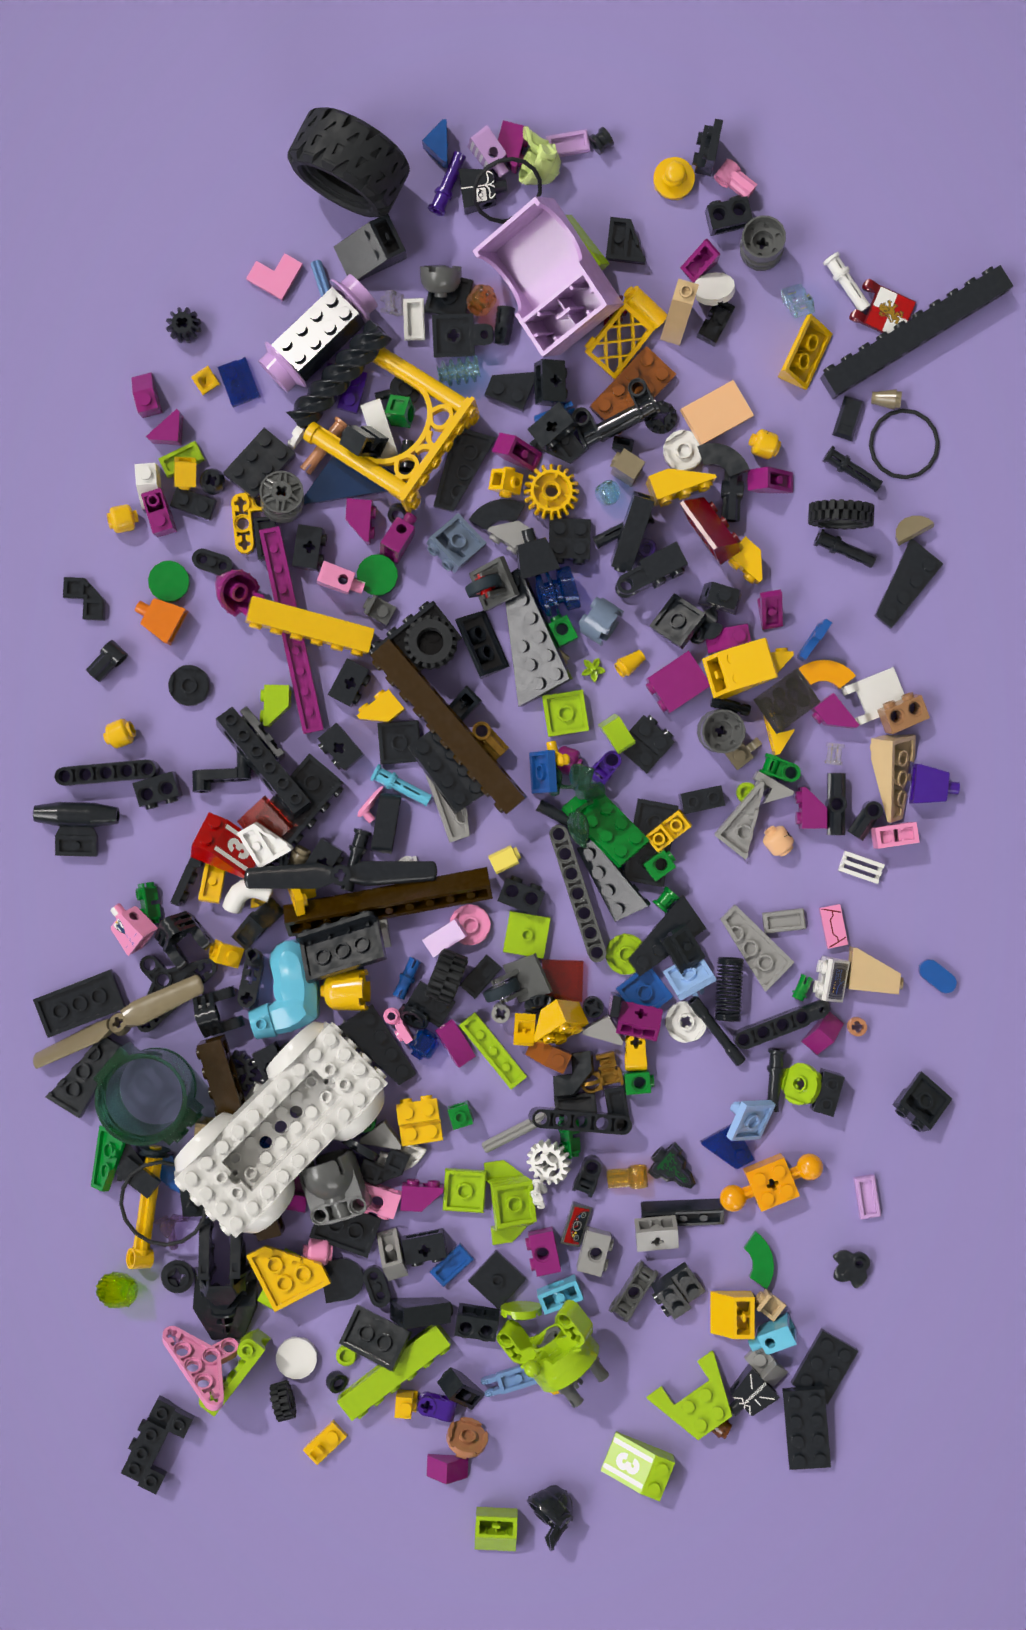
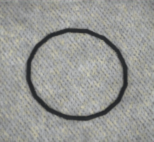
M158 1160L144 1163L128 1175L121 1187L119 1206L124 1222L134 1235L149 1244L168 1247L182 1244L196 1235L206 1219V1211L203 1207L202 1219L192 1233L182 1240L167 1243L154 1241L135 1230L127 1219L123 1205L125 1188L132 1176L145 1167L158 1164L175 1167L174 1162Z

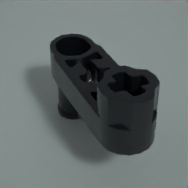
M238 752L237 767L192 771L194 793L211 792V783L251 780V768Z
M248 948L245 952L246 960L237 996L239 1005L247 1011L252 1010L259 1004L258 995L265 966L264 956L256 948ZM248 966L254 969L259 968V971L254 970V977L257 978V980L252 981V984H249V981L246 980V978L250 977L252 973V970L248 969ZM250 996L253 1000L248 1001V1004H246L244 999H248Z

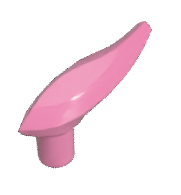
M384 786L378 788L358 811L357 817L363 816L368 823L375 819L369 810L374 806Z

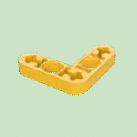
M239 493L233 496L231 500L236 549L240 553L247 555L253 552L255 548L252 513L263 512V510L257 506L256 500H253L249 495ZM240 498L247 502L243 505L244 513L248 512V515L240 514L236 516V513H241L240 507L236 505ZM243 518L247 519L249 526L244 530L239 529L238 521ZM250 532V535H246V541L250 545L244 550L240 546L243 543V536H238V533L247 534Z

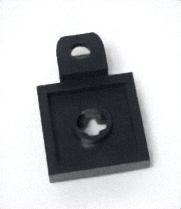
M474 313L432 315L434 358L475 356V346L493 343V327L489 324H474ZM452 329H455L456 333L460 334V337L456 338V342H452V339L448 338V334L452 332ZM484 330L488 332L486 339L481 337V332Z

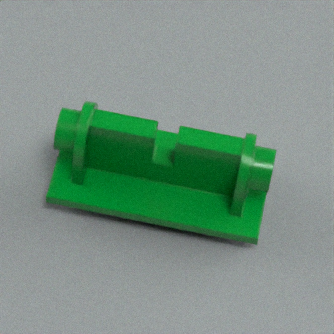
M147 882L146 887L144 883L138 884L136 898L138 901L140 900V910L153 923H160V918H162L160 905L151 904V901L159 900L157 885L154 882Z
M559 1117L558 1124L564 1121V1117ZM579 1118L576 1119L577 1126H579ZM558 1130L561 1141L559 1142V1148L561 1146L565 1147L563 1152L570 1154L567 1157L568 1159L579 1157L581 1152L580 1137H573V1134L580 1133V1131Z

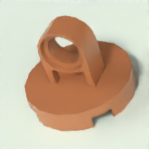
M462 1417L459 1421H453L450 1424L446 1434V1441L449 1448L456 1454V1457L462 1459L473 1458L484 1452L488 1442V1433L484 1431L479 1421L473 1418Z

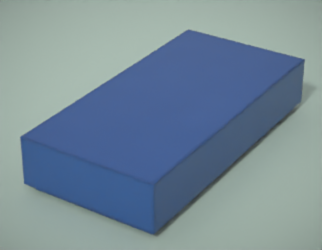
M459 1243L447 1254L443 1261L438 1262L430 1270V1273L444 1287L474 1260V1257Z

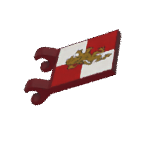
M867 279L863 283L862 289L875 293L867 314L865 315L863 312L855 309L849 316V319L854 322L866 325L881 333L887 331L889 334L899 322L904 320L906 323L909 321L916 301L887 289L872 279Z

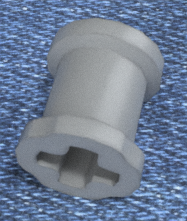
M497 1003L493 1006L491 1016L495 1022L504 1023L510 1017V1009L505 1003ZM498 1008H500V1010H506L504 1012L505 1017L502 1018V1016L500 1015L496 1016Z

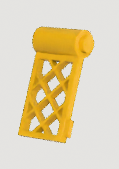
M631 286L625 291L624 305L617 309L595 338L592 336L584 345L587 348L584 353L613 379H616L652 332L661 326L667 317V313L638 286ZM626 310L630 314V323L620 324V315ZM642 325L646 329L645 333L641 337L635 338V326ZM630 326L631 338L621 339V327ZM610 328H617V340L607 341V332ZM631 341L630 352L622 354L621 342ZM617 343L618 355L608 356V344ZM603 344L604 356L596 357L592 351L597 345ZM618 358V367L613 372L609 368L608 359Z

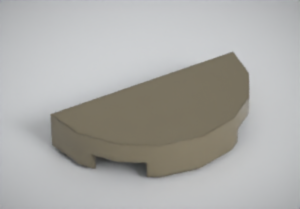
M923 516L904 518L896 528L895 540L898 546L933 528L934 522Z

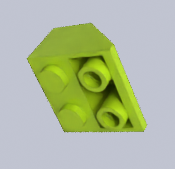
M476 1507L474 1550L516 1551L518 1508Z

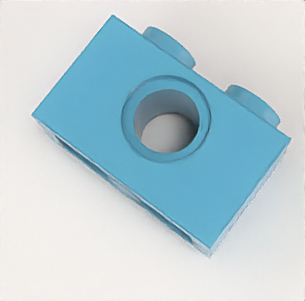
M575 1274L537 1289V1297L545 1315L559 1310L566 1300H573L575 1302L584 1300L583 1292Z

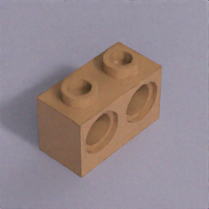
M913 692L906 693L901 696V700L896 702L895 700L888 701L883 704L882 708L877 710L885 733L895 734L930 718L922 695L913 694ZM913 703L915 708L914 711L910 713L909 707ZM893 711L896 712V718L894 721L891 720V714Z

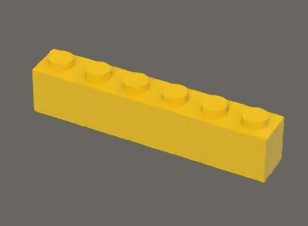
M255 596L251 597L245 623H248L249 627L261 630L263 627L270 629L269 632L272 634H290L291 639L302 641V638L309 639L311 644L322 646L324 643L331 645L330 649L336 651L350 650V654L359 657L369 653L375 630L367 626Z

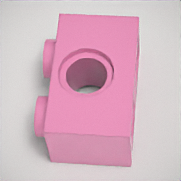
M365 1182L371 1197H381L383 1204L375 1205L372 1201L364 1213L378 1214L377 1217L384 1220L394 1219L402 1191L382 1184L375 1186ZM357 1199V1203L360 1206H364L363 1201Z

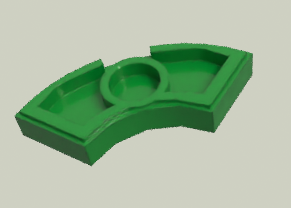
M754 1231L744 1246V1249L750 1254L752 1259V1269L749 1277L767 1289L774 1272L773 1255L765 1239L757 1231Z

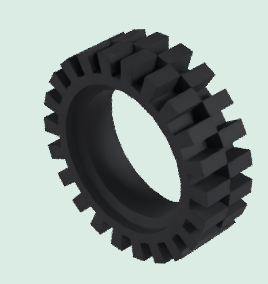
M844 499L809 503L808 524L814 527L818 526V528L825 527L826 529H862L869 526L872 527L874 525L875 505L859 500L844 501Z

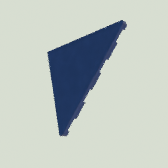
M332 456L304 495V505L388 491ZM382 467V468H384L385 470H387V471H389L390 473H392L393 475H395V473H393V472H392L391 470H389L388 468Z

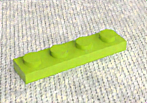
M476 1012L459 1024L461 1029L511 1090L527 1077L525 1072Z

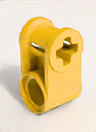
M626 1035V1071L647 1070L645 1039L638 1038L640 1041L636 1043L637 1045H633L631 1041L634 1040V1037Z

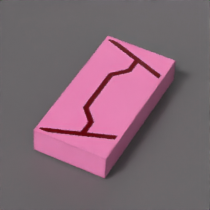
M836 904L819 908L827 949L848 945L841 905Z

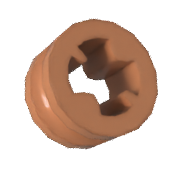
M853 1017L848 1021L847 1029L854 1036H862L866 1033L867 1024L863 1019ZM856 1021L862 1025V1029L859 1028V1032L852 1029V1024L855 1025L854 1022Z

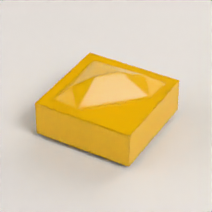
M208 365L191 376L202 395L220 384Z

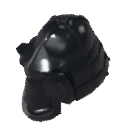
M551 1485L528 1496L527 1503L534 1510V1514L544 1524L551 1527L545 1536V1541L549 1550L553 1551L561 1535L568 1528L567 1525L570 1521H573L572 1500L567 1490L557 1485Z

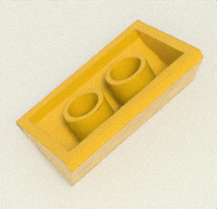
M808 313L778 375V378L804 390H807L833 335L811 313Z

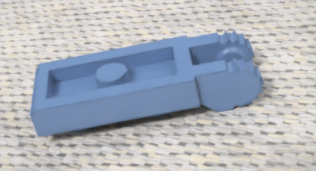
M521 1365L496 1372V1374H491L481 1379L482 1385L498 1381L499 1386L489 1388L484 1392L486 1397L498 1394L503 1395L537 1384L534 1378L528 1377L525 1374L524 1369L520 1367Z

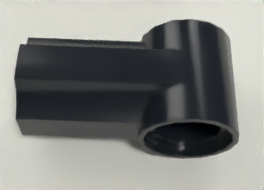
M110 640L100 650V655L91 663L86 671L95 680L101 682L114 667L119 666L127 658L128 653L114 640Z
M876 801L865 802L862 810L847 831L863 841L877 819L882 816V805ZM874 804L877 806V813L870 816L867 809L870 805Z

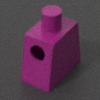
M407 512L403 519L397 517L380 542V555L388 557L396 564L399 563L414 537L415 527L413 525L417 520L415 515Z

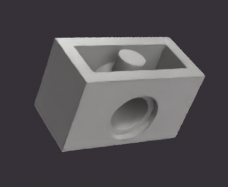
M586 1226L576 1265L577 1271L599 1277L602 1276L603 1271L606 1272L609 1259H606L607 1252L612 1251L614 1239H611V1232ZM593 1248L601 1249V1253L598 1256L591 1255L590 1251Z

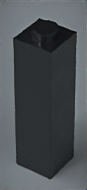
M637 491L633 492L611 558V566L618 572L625 573L633 568L655 502L653 496Z

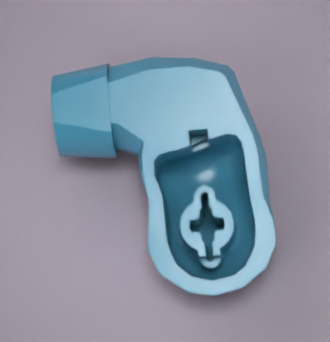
M296 939L285 940L277 944L270 953L269 966L274 979L273 991L276 1001L272 1004H263L248 1012L251 1029L257 1040L292 1032L310 1024L320 1015L319 981L313 983L306 981L300 943Z

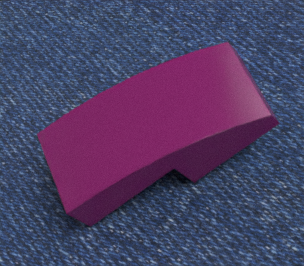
M451 1019L435 1030L441 1043L448 1050L458 1068L476 1057L454 1020Z

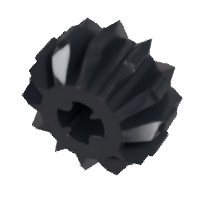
M178 307V313L175 314L171 311L170 314L173 318L166 319V322L170 324L166 327V330L171 332L170 337L172 339L177 338L179 343H182L184 338L187 343H190V337L198 338L195 332H201L202 329L198 325L202 322L197 318L198 314L195 311L191 312L186 307L183 312ZM182 323H184V324H187V327L184 328L183 326H180V325H181Z

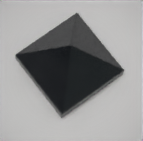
M614 436L612 449L616 453H621L625 448L632 453L634 440Z

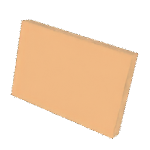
M734 380L680 410L699 445L706 444L754 416Z

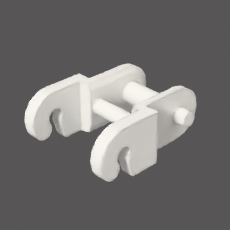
M534 1179L532 1181L534 1190L530 1194L533 1198V1204L537 1205L538 1209L545 1208V1202L542 1194L547 1193L548 1189L541 1180Z

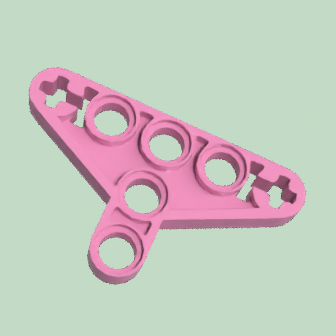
M176 1326L165 1328L162 1342L204 1406L210 1411H217L222 1408L224 1401L222 1364L237 1356L238 1341L234 1338H225L211 1346ZM226 1345H232L235 1350L226 1352L223 1348ZM179 1349H186L188 1351L184 1356H180L176 1352ZM211 1354L215 1355L217 1359L209 1362L205 1357ZM195 1364L198 1366V1370L191 1372L187 1369V1366ZM200 1380H206L209 1382V1385L207 1387H200L197 1383ZM211 1395L214 1399L218 1398V1402L210 1401Z

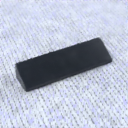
M720 1198L641 1202V1218L675 1215L677 1226L724 1224L725 1208L721 1205Z

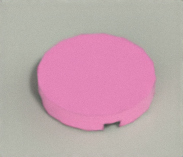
M463 905L455 910L450 918V922L457 918L468 935L459 941L463 945L479 944L486 939L490 932L491 922L489 915L478 905Z

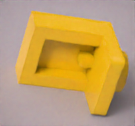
M215 939L214 944L209 949V958L215 963L238 969L244 948Z
M515 1013L514 1045L534 1046L536 1014Z

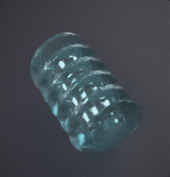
M474 355L473 362L470 361L469 357H465V363L460 358H457L456 365L452 359L449 360L448 366H446L444 361H441L440 367L437 366L439 382L445 385V381H447L450 387L453 384V380L456 381L457 385H460L462 378L466 384L469 383L470 377L474 382H477V377L480 376L477 355Z

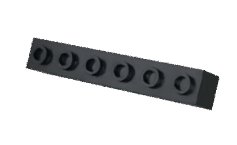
M233 706L216 718L217 728L293 820L310 808V800Z

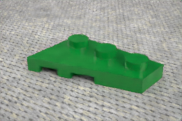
M99 1125L91 1187L101 1192L110 1190L129 1134L107 1125Z

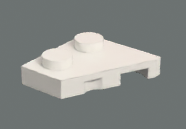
M258 822L237 833L258 867L265 866L293 849L291 844Z

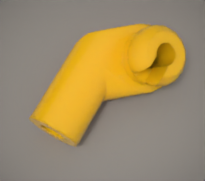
M556 741L546 743L547 750H555L557 766L562 767L570 763L568 754L562 755L558 752Z

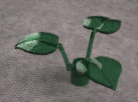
M573 764L570 768L569 779L572 785H563L561 783L562 773L556 766L557 792H550L549 794L551 796H558L560 788L573 789L578 799L587 800L575 812L569 813L567 821L572 839L581 847L587 848L589 823L586 816L580 812L588 805L593 804V800L603 798L605 796V787L602 782L591 783L594 768L581 764Z

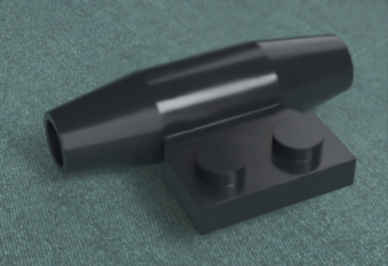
M55 802L35 805L33 808L34 822L59 826L55 835V856L97 857L98 835L94 827L118 824L120 819L118 807L98 803Z

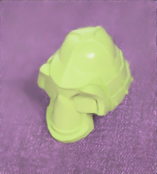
M524 126L523 138L528 141L530 146L523 159L537 169L542 179V184L552 183L560 173L561 165L556 145L550 144L549 140L543 139L529 129L528 126ZM522 164L519 170V182L525 185H538V180L533 171Z

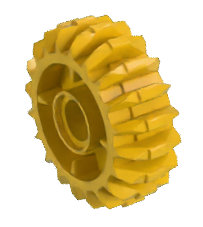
M553 464L549 465V470H546V466L542 465L541 473L537 468L534 469L536 477L529 474L528 478L532 482H525V486L530 488L524 490V495H530L525 498V503L532 502L528 509L532 510L536 507L534 515L537 516L541 511L543 512L542 519L546 518V514H550V520H553L554 514H557V518L561 519V512L566 516L569 515L567 507L574 510L575 506L571 502L577 503L578 498L573 495L579 494L578 489H573L578 486V482H571L575 477L574 474L567 477L569 469L566 468L562 473L560 472L561 465L557 466V470H553ZM552 487L557 490V495L550 497L545 491Z

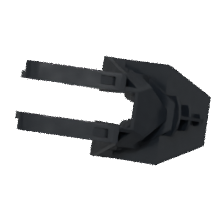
M207 1217L199 1229L198 1267L194 1268L193 1310L212 1340H222L225 1338L242 1339L258 1307L257 1277L251 1265H246V1244L243 1239L244 1233L241 1232L236 1238L232 1234L230 1235V1284L220 1286L219 1283H214L210 1285L217 1266L214 1263L215 1244L212 1242L214 1222Z

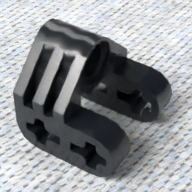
M187 911L164 918L159 923L154 936L173 964L181 971L190 963L177 943L187 933L192 935L204 951L214 944L200 922Z
M234 985L193 998L195 1020L204 1038L245 1026L243 1015L221 1021L216 1005L218 1001L236 996Z

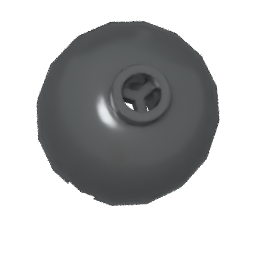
M420 266L421 283L427 291L435 293V297H447V293L453 292L459 287L462 276L461 266Z

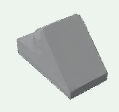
M756 771L752 777L756 781L755 785L762 779L765 781L764 790L769 788L762 803L794 794L793 790L759 771Z
M763 1348L754 1352L750 1350L744 1356L745 1360L760 1374L761 1378L773 1387L788 1373L771 1354L766 1355Z

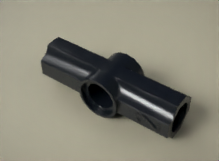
M724 470V480H722L721 499H723L721 517L723 516L727 522H739L741 500L744 492L742 474L730 478L727 471Z
M827 773V799L825 802L827 807L826 835H845V809L847 808L846 773ZM835 798L841 803L838 810L833 809L831 805Z

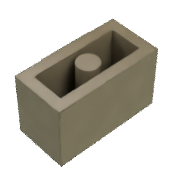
M624 448L621 453L617 452L612 459L610 465L612 467L611 474L632 487L643 470L645 461Z

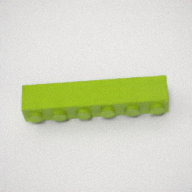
M441 1325L427 1326L408 1341L395 1371H390L378 1364L340 1393L337 1403L351 1421L355 1418L361 1419L368 1413V1408L372 1405L378 1406L385 1399L384 1396L389 1392L391 1394L396 1392L401 1387L400 1384L406 1379L410 1381L417 1375V1371L420 1368L430 1366L434 1362L433 1358L448 1352L451 1345L450 1336Z

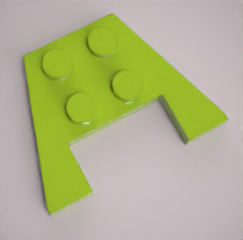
M713 1350L697 1361L709 1379L702 1386L676 1404L672 1402L663 1386L646 1397L697 1440L733 1416Z

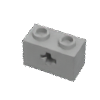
M675 1215L634 1219L637 1252L679 1248L678 1227Z

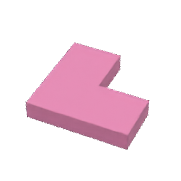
M284 253L275 271L256 261L246 279L283 301L302 269L303 263Z

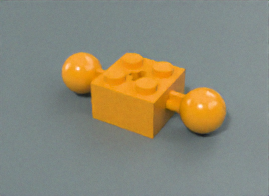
M779 1153L743 1168L749 1185L743 1188L737 1185L726 1186L720 1193V1203L726 1210L736 1212L744 1207L747 1199L754 1197L761 1212L799 1197L800 1195L794 1180L801 1177L805 1180L819 1178L823 1172V1163L817 1155L808 1153L798 1159L796 1166L788 1168L784 1156ZM773 1179L775 1181L774 1184L768 1185L769 1180Z

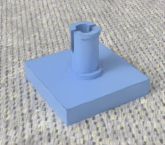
M704 959L691 968L685 969L682 974L678 972L675 965L663 971L680 1001L690 995L699 997L697 991L702 995L704 987L717 981Z
M771 1100L734 1102L730 1107V1111L735 1114V1117L726 1136L731 1141L761 1139L776 1104Z

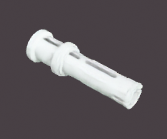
M836 252L827 258L823 265H827L833 274V279L839 281L857 310L863 312L871 304L864 297L849 274L850 268L844 265L839 257V252Z

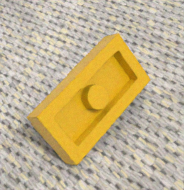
M205 863L198 897L199 901L220 904L226 871Z
M333 1419L303 1448V1451L318 1465L348 1434Z

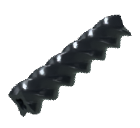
M368 320L364 325L363 333L357 334L351 339L349 349L342 350L337 354L335 364L327 366L322 372L321 380L312 382L308 388L307 395L299 397L295 401L294 410L286 413L300 428L306 429L312 422L317 423L321 419L323 412L334 405L337 397L349 388L351 381L362 374L365 366L376 359L379 350L386 347L392 338L378 323Z

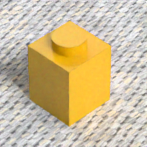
M174 457L175 487L181 490H190L191 487H196V459L194 457Z

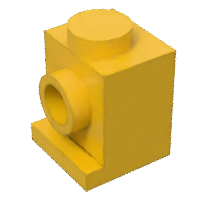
M397 1390L394 1418L411 1419L412 1412L417 1411L418 1391Z

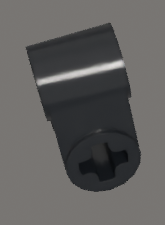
M588 1155L584 1158L579 1173H577L572 1191H581L588 1194L590 1198L593 1196L602 1170L599 1157ZM590 1162H595L598 1165L595 1170H589L586 1166Z

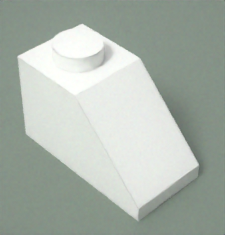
M156 463L134 464L136 487L142 510H145L141 494L158 488L162 489L160 467Z

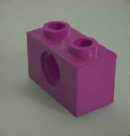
M553 1227L528 1231L529 1238H525L527 1251H532L533 1258L529 1259L531 1270H536L537 1277L561 1272ZM540 1248H546L548 1254L540 1256L537 1251Z

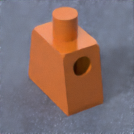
M156 598L151 601L150 605L140 600L135 607V612L143 616L140 624L170 646L189 612L183 607Z

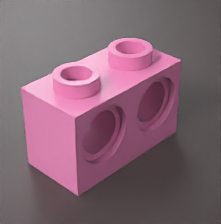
M917 822L871 828L873 848L876 849L920 843Z

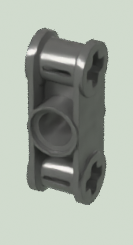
M640 1260L619 1294L612 1301L608 1311L611 1313L615 1312L623 1318V1321L628 1322L651 1286L650 1284L657 1278L659 1271H653ZM631 1287L639 1288L636 1295L628 1294Z

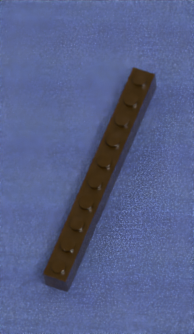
M388 639L370 655L373 658L372 664L379 671L383 670L387 675L385 679L393 687L397 686L401 691L399 692L401 698L405 702L409 701L414 706L413 712L419 718L423 717L427 721L426 727L433 734L437 733L441 738L439 741L447 750L451 749L455 754L453 756L455 761L460 766L464 765L468 769L466 773L474 782L477 780L481 784V791L487 797L491 796L495 801L494 806L500 813H510L527 798V795L393 639Z
M487 867L437 876L434 881L393 884L308 900V905L304 906L305 915L300 916L296 915L293 904L283 905L284 924L288 936L292 937L305 929H315L324 923H334L343 917L359 915L362 911H373L379 917V920L493 899Z
M223 1034L201 1040L196 1048L197 1058L201 1060L203 1065V1077L209 1084V1097L214 1100L216 1106L214 1107L215 1116L222 1112L233 1115L246 1102L226 1036ZM282 1215L266 1229L253 1233L258 1241L278 1237L283 1234L285 1225Z

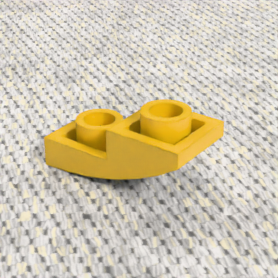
M679 809L649 832L646 837L658 853L688 830L692 824Z

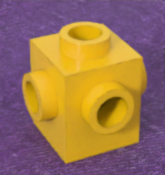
M513 467L492 469L488 489L498 492L499 496L503 498L520 495L523 474L515 472L516 469Z

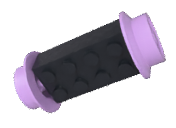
M351 274L341 282L331 279L330 284L332 287L272 345L267 341L265 342L267 353L258 362L287 393L296 384L306 387L305 382L343 347L368 320H371L369 314L378 307L377 302L368 290Z

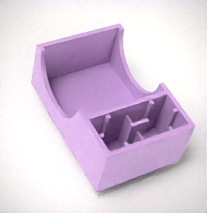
M535 196L473 250L477 258L490 264L508 284L518 304V312L515 316L542 357L561 355L624 305L554 198Z

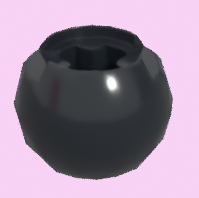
M211 468L201 474L199 483L204 492L214 495L224 489L226 479L220 470ZM211 477L217 479L214 486L208 484Z

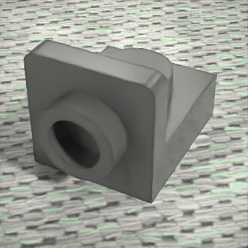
M374 594L372 598H367L363 606L365 615L388 626L397 607L378 598Z

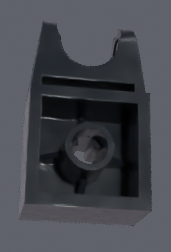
M677 541L639 560L636 568L621 575L615 585L617 595L621 598H629L651 586L654 589L665 584L666 579L669 577L675 579L682 575L688 562ZM621 583H629L631 585V589L624 590L621 587Z

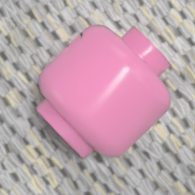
M310 1238L307 1245L303 1244V1257L321 1262L323 1266L332 1260L333 1246L327 1240Z

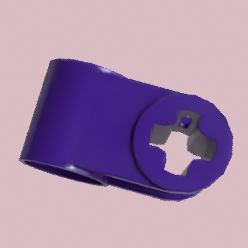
M612 750L606 752L585 776L598 784V788L601 789L620 766L622 761L621 755ZM609 754H615L618 757L616 765L610 766L607 764L606 758ZM595 772H597V773L602 777V779L599 778V777L595 774Z
M423 1392L418 1397L417 1409L423 1416L436 1418L444 1422H453L458 1403L449 1400L446 1395ZM426 1401H430V1404H428V1406L425 1407L424 1404L426 1403Z

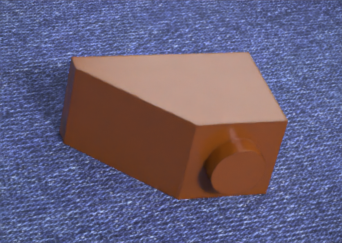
M535 1041L534 1046H528L525 1055L542 1065L564 1074L572 1056L570 1051L557 1045Z

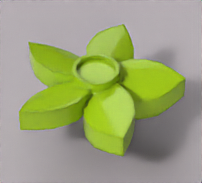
M599 658L595 659L592 663L589 660H583L586 669L581 675H590L593 682L597 680L598 674L606 672L604 668L599 666Z

